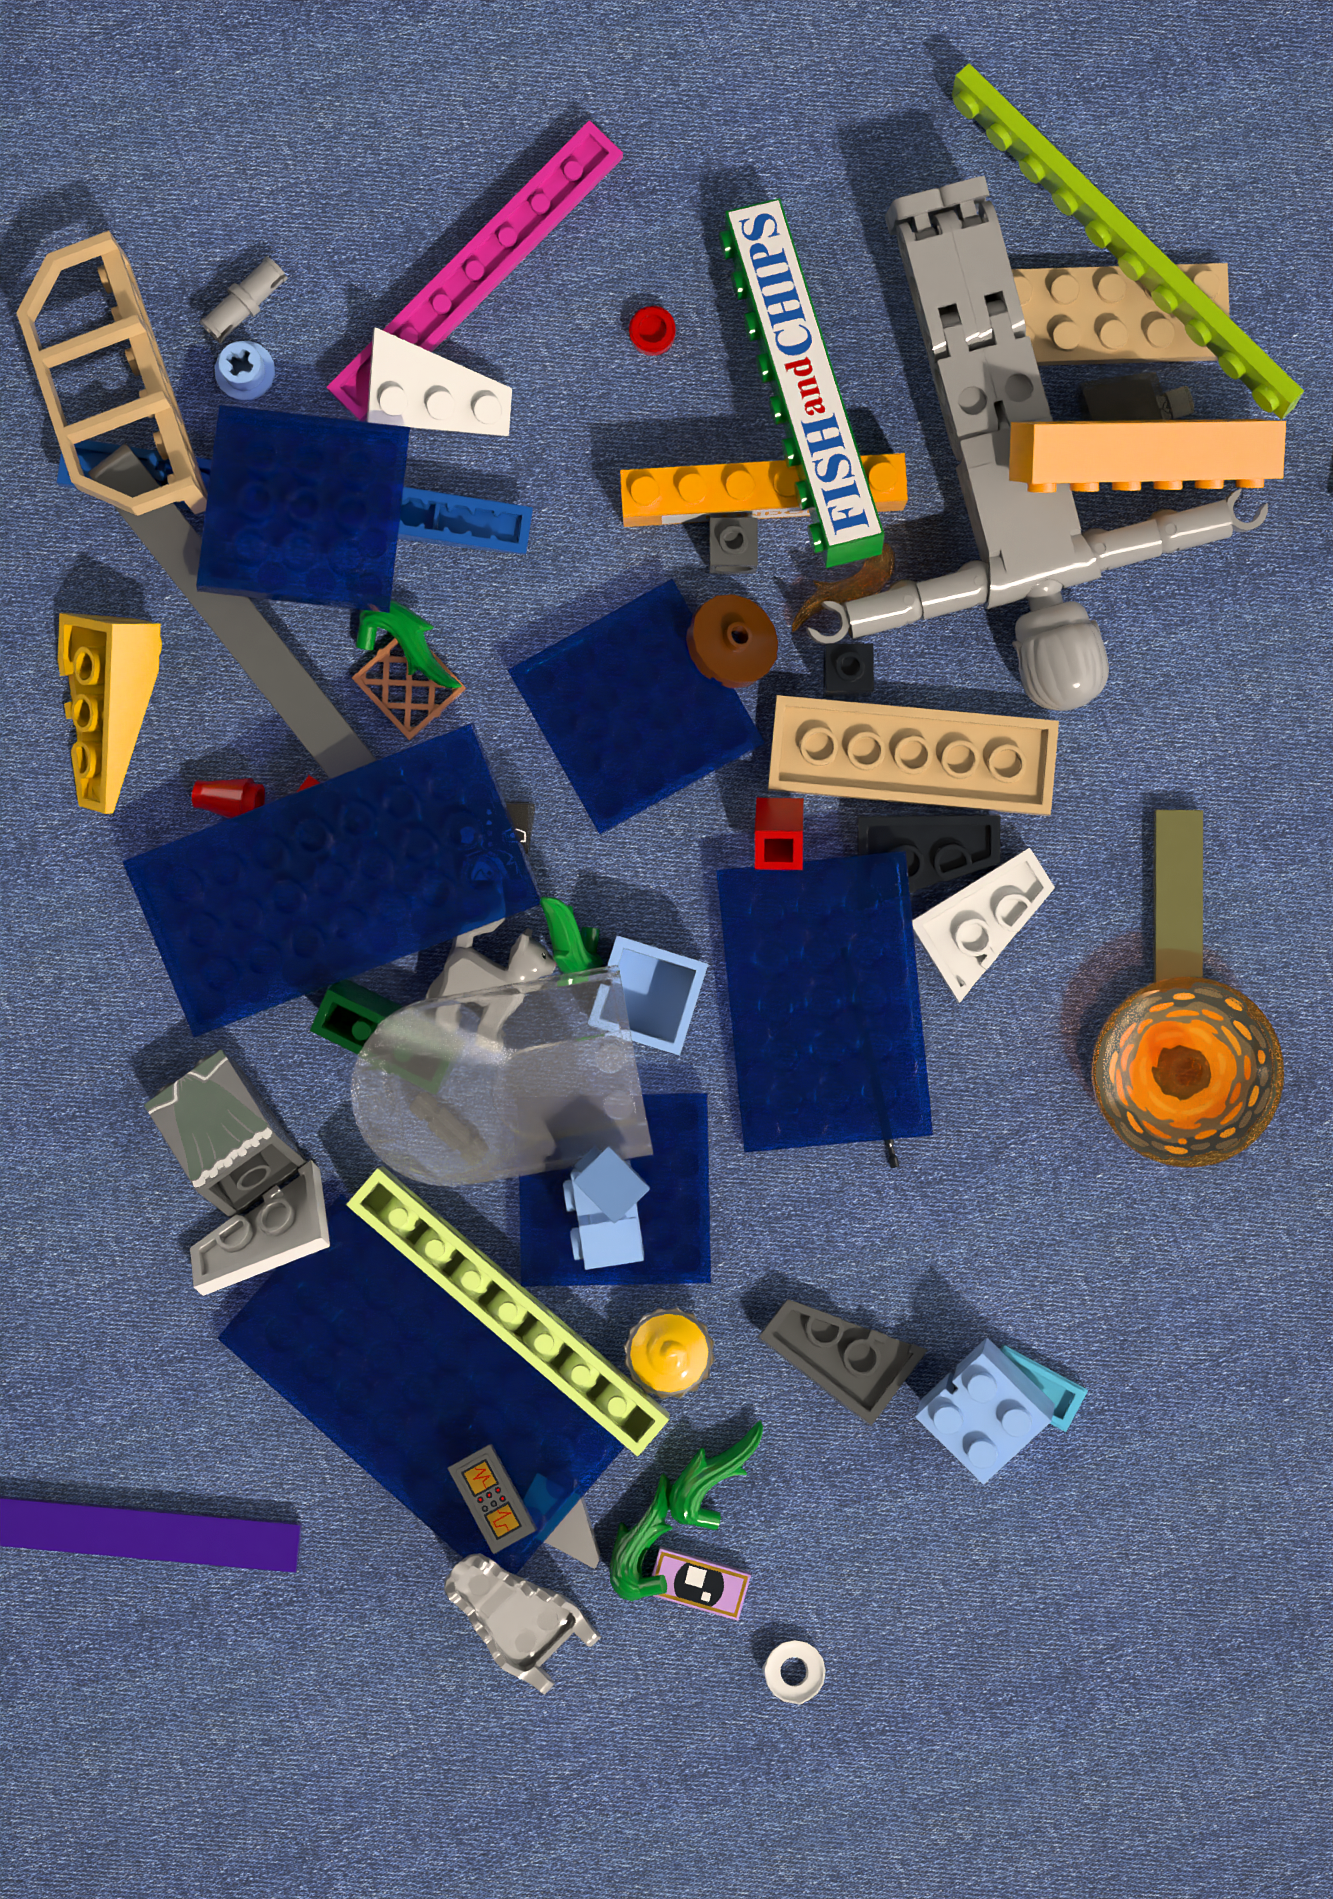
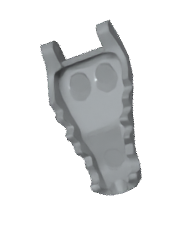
M481 1553L468 1555L461 1560L445 1579L444 1591L447 1597L467 1615L474 1630L486 1643L494 1661L500 1668L528 1682L544 1695L554 1686L555 1682L540 1666L573 1633L589 1647H592L602 1637L590 1624L578 1606L564 1595L535 1585L507 1572L492 1559Z

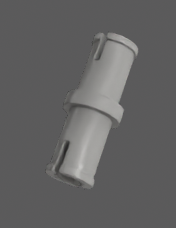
M266 256L263 262L239 285L233 283L227 289L229 295L205 318L200 320L201 325L221 344L249 315L251 317L257 315L260 312L259 305L279 285L285 282L288 277L271 258Z

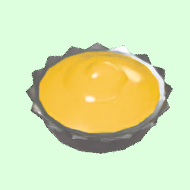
M677 1306L670 1309L657 1307L651 1314L641 1315L638 1323L629 1328V1338L623 1345L626 1353L624 1365L630 1371L631 1381L639 1384L645 1394H656L662 1400L670 1396L681 1399L687 1392L698 1391L701 1382L710 1378V1367L716 1361L713 1354L715 1341L708 1335L707 1325L698 1321L694 1312H683Z

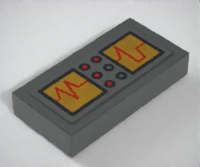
M492 1444L448 1467L493 1554L537 1530L534 1521Z

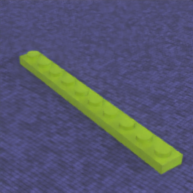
M970 63L955 75L952 97L959 112L968 119L974 118L986 130L988 139L998 150H1007L1019 162L1020 170L1025 177L1035 184L1039 182L1052 195L1054 204L1063 214L1067 216L1073 215L1085 227L1086 235L1092 243L1099 248L1105 247L1118 259V265L1123 273L1133 281L1139 280L1151 292L1153 301L1163 312L1168 314L1172 312L1185 325V331L1194 343L1202 347L1206 346L1218 358L1220 367L1229 377L1235 380L1240 379L1252 391V397L1259 407L1266 412H1273L1281 420L1295 408L1304 392L1295 381Z

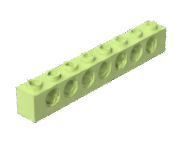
M384 1166L377 1168L346 1204L636 1456L642 1453L669 1421V1412L648 1394H645L638 1385L632 1382L623 1372Z

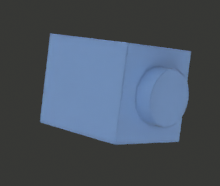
M610 1145L602 1152L594 1146L574 1165L580 1174L573 1182L614 1224L650 1190V1186Z

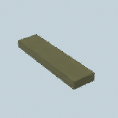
M1155 810L1153 813V991H1166L1171 987L1189 988L1193 983H1203V810Z

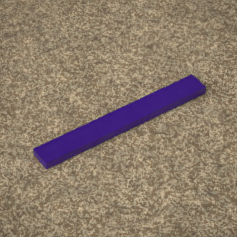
M0 1496V1546L293 1573H296L298 1570L302 1522Z

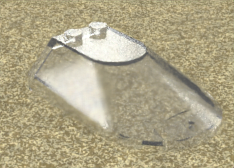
M619 965L415 1002L399 1009L384 1019L368 1038L356 1059L351 1082V1102L358 1128L366 1143L385 1164L415 1181L437 1186H461L573 1168L594 1146L602 1152L610 1145L623 1159L653 1154Z

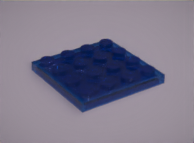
M219 405L196 582L197 592L390 613L410 427Z
M673 579L666 581L508 670L600 836L765 743L735 689L722 686L723 682L717 681L713 677L711 679L707 678L699 671L691 659L686 636L687 629L691 626L693 614Z
M708 1093L518 1096L521 1287L711 1283ZM610 1145L625 1161L630 1160L631 1167L650 1186V1190L636 1203L644 1250V1261L585 1270L584 1259H574L570 1231H572V1228L579 1227L576 1210L567 1212L563 1183L566 1180H572L571 1171L576 1169L574 1165L594 1146L602 1152Z

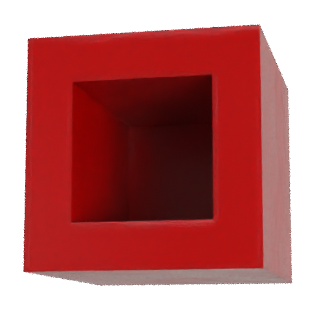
M756 798L755 869L802 870L804 798Z

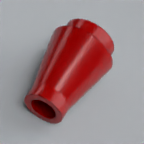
M253 778L215 781L197 780L192 790V806L246 825L249 821L258 822L265 806V788L263 784L255 783Z

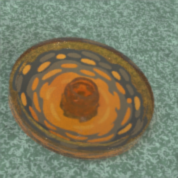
M1175 977L1160 980L1136 990L1111 1012L1104 1022L1094 1045L1091 1060V1082L1094 1098L1104 1121L1127 1147L1139 1155L1161 1164L1189 1168L1203 1167L1228 1160L1239 1154L1255 1142L1265 1131L1281 1099L1284 1084V1061L1279 1040L1271 1023L1259 1007L1247 996L1224 983L1212 979Z

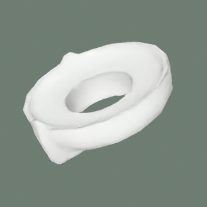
M792 1640L781 1643L771 1651L762 1667L767 1686L773 1695L784 1702L798 1705L803 1704L817 1695L824 1684L826 1670L823 1658L817 1649L806 1642ZM791 1657H797L805 1664L806 1676L801 1683L792 1686L783 1681L780 1671L784 1661Z

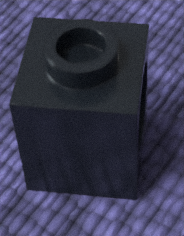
M873 643L825 644L823 649V698L870 697L874 691Z

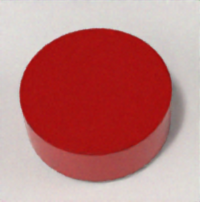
M647 306L641 308L633 315L629 324V337L637 351L644 355L657 356L668 351L674 343L676 325L673 317L667 310L658 306Z

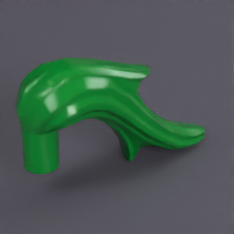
M388 598L367 600L360 610L355 647L373 650L377 629H385L397 639L403 648L408 662V675H412L419 670L427 678L446 688H459L462 686L440 666L426 643L424 632L432 630L434 628L432 624L396 600Z
M540 897V904L550 932L554 952L553 959L557 966L568 978L578 981L591 979L602 970L603 966L602 958L597 954L600 929L581 927L580 934L574 918L573 906H566L561 900L554 897Z
M761 1420L756 1422L738 1443L719 1455L706 1458L704 1449L700 1448L673 1485L668 1499L671 1516L677 1522L717 1530L721 1514L717 1511L701 1508L702 1499L721 1480L735 1475H747L742 1466L760 1443L763 1434Z
M665 1473L661 1475L655 1497L641 1520L630 1530H628L623 1522L618 1527L609 1570L610 1583L614 1592L620 1598L628 1601H635L643 1597L665 1594L667 1592V1581L664 1575L642 1577V1564L646 1552L660 1535L673 1529L672 1526L665 1523V1518L669 1511L668 1499L671 1493L670 1480Z

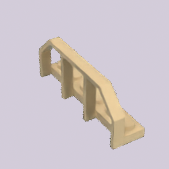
M110 231L48 253L16 313L71 482L78 490L137 516L176 501H184L195 515L213 508L128 257ZM101 255L104 265L97 267L106 292L108 294L114 293L118 306L111 308V312L115 322L42 349L34 322L61 270ZM129 338L131 348L125 349L128 363L135 376H142L146 388L139 391L140 399L67 425L49 368ZM147 416L149 418H156L160 431L153 433V438L162 459L170 460L174 472L167 475L169 484L132 498L84 477L74 444Z

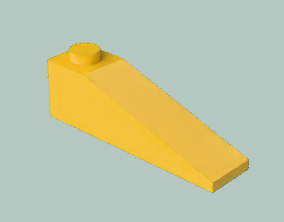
M59 613L58 666L60 676H68L72 702L65 703L64 707L66 719H73L76 728L77 742L71 749L78 805L80 807L104 814L114 812L159 671V655L162 650L160 623L126 617Z

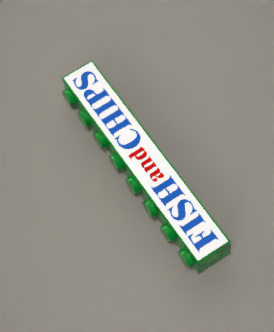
M778 198L725 211V230L719 232L722 254L725 260L733 259L736 272L731 273L733 290L737 301L745 299L749 312L743 314L746 333L750 342L756 340L758 342L761 352L760 355H756L759 376L762 383L770 382L774 395L769 397L771 416L775 425L783 424L787 437L781 440L784 459L788 468L795 466L800 480L794 482L797 502L801 510H809L813 523L807 525L811 548L814 553H822L826 568L880 555L883 549L884 531L781 199Z

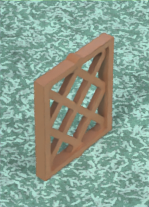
M394 638L384 649H379L377 655L358 671L352 679L410 741L434 718L440 717L441 712L464 692L466 687L432 652L440 666L462 685L459 688H452V694L440 705L435 704V688L446 687L438 685L430 679L429 681L412 680L413 674L408 675L407 658L390 656V651L399 643ZM384 662L383 679L366 678V673L375 664ZM390 663H407L406 680L389 679ZM366 685L383 686L382 702ZM389 686H406L405 703L388 702ZM412 687H429L428 704L411 703ZM389 709H405L404 726ZM411 710H428V716L418 726L410 727Z

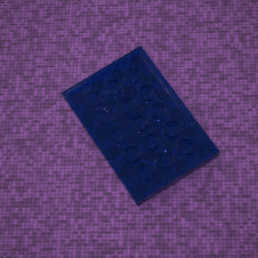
M906 851L803 861L802 870L755 869V866L716 870L744 1153L933 1136Z

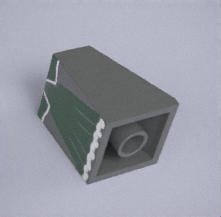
M222 1049L199 1060L193 1070L176 1082L164 1085L157 1091L154 1098L144 1104L195 1190L230 1218L244 1212L262 1199V1195L276 1185L280 1186L297 1174L299 1168L308 1163L241 1067Z

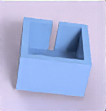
M616 936L604 975L605 978L614 982L611 989L604 986L600 987L588 1027L680 1056L708 964Z
M573 1169L571 1171L572 1180H566L563 1183L567 1212L576 1210L579 1227L572 1228V1231H570L574 1259H584L585 1270L644 1261L637 1204L631 1207L614 1224L573 1182L580 1174L577 1169Z
M985 1338L957 1365L954 1375L951 1372L947 1374L920 1400L915 1418L984 1485L1052 1421L1055 1404L988 1338Z

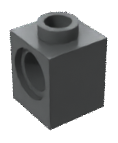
M710 518L709 574H756L758 566V518Z

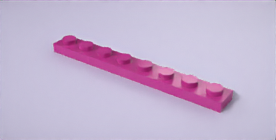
M589 120L382 331L433 352L623 159V152ZM372 341L326 387L360 423L367 419Z

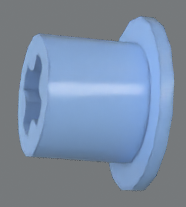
M249 340L236 341L227 345L218 355L215 363V379L220 389L230 398L239 401H252L263 396L272 386L275 377V364L270 353L260 344Z

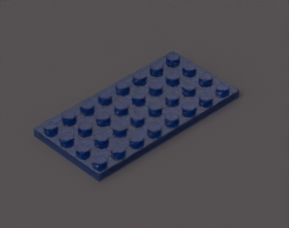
M474 723L122 861L193 1037L540 905V897H542Z
M340 1194L326 1210L330 1247L278 1266L217 1339L462 1558H466L471 1554L481 1553L496 1562L502 1569L517 1575L626 1446L346 1205L350 1199L345 1194ZM490 1444L496 1450L537 1527V1530L495 1554L492 1553L448 1470V1467Z

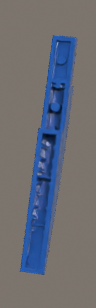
M84 440L74 444L84 477L93 480L88 472L122 445ZM129 447L160 487L169 484L167 475L174 473L169 459L163 460L159 451ZM61 451L56 483L62 487L77 489L71 482ZM196 457L213 507L203 512L520 555H526L533 507L251 463V466ZM184 501L173 502L177 508L190 509Z

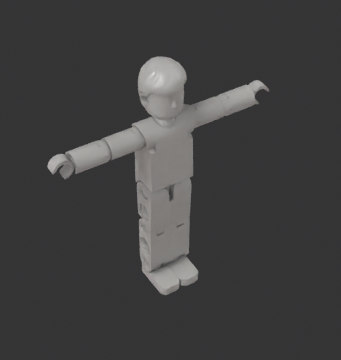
M979 176L941 188L930 189L895 199L885 214V220L889 234L897 235L900 255L926 348L948 438L957 461H961L956 467L981 560H973L963 564L956 573L919 583L910 579L899 580L893 583L886 592L845 602L843 605L833 601H823L821 603L822 606L838 615L840 620L839 631L833 636L821 635L818 631L807 628L806 631L809 637L816 643L822 645L834 644L840 641L847 634V631L853 640L906 624H912L920 619L927 620L980 604H984L986 609H990L1025 598L1028 600L1031 612L1020 616L1015 626L1017 641L1012 642L1018 654V667L1023 689L1027 696L1037 705L1049 710L1067 711L1086 705L1101 693L1108 679L1109 663L1096 620H1089L1086 609L1076 601L1063 603L1061 589L1100 579L1101 572L1159 557L1162 553H1173L1229 538L1232 536L1233 530L1237 532L1250 531L1260 526L1266 519L1268 503L1260 506L1251 522L1244 523L1239 521L1235 517L1233 506L1242 490L1240 488L1230 493L1224 500L1181 512L1171 509H1160L1152 513L1147 521L1111 531L1101 528H1090L1081 533L1072 491H1070V483H1057L1056 492L1039 493L1027 492V483L1009 481L1011 422L1053 421V418L1050 415L1029 336H1026L1023 311L998 217L992 202L986 201V197L990 196L985 176Z

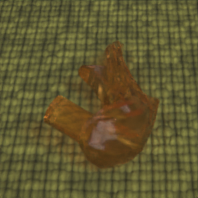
M883 542L882 554L866 558L862 569L847 579L830 582L813 580L817 591L798 610L792 623V632H795L814 614L826 609L821 605L823 601H833L843 605L845 602L878 594L894 572L895 552L886 542Z

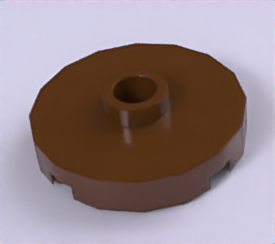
M735 594L717 595L696 610L692 616L691 626L687 629L686 641L690 657L703 675L709 679L713 677L717 681L723 682L722 686L741 688L750 686L768 674L777 659L779 643L775 626L762 608L750 599ZM731 633L737 636L740 644L733 640Z

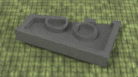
M789 1299L782 1303L757 1336L760 1341L868 1426H872L928 1351L925 1348L905 1343L872 1329L869 1330Z

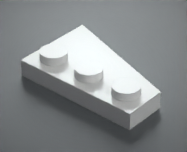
M376 327L373 328L367 424L509 436L512 388Z
M1030 848L908 923L957 1003L962 1001L981 975L991 966L1001 951L1055 888Z
M312 1160L298 1169L300 1176L287 1186L280 1189L276 1185L262 1195L265 1202L244 1217L236 1214L190 1248L193 1285L200 1294L204 1296L330 1247L320 1168Z

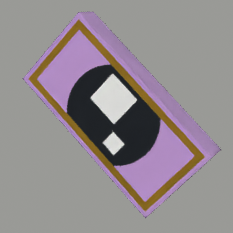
M663 1546L659 1547L651 1575H664L667 1581V1592L665 1594L653 1595L654 1597L737 1621L739 1620L751 1578V1572Z

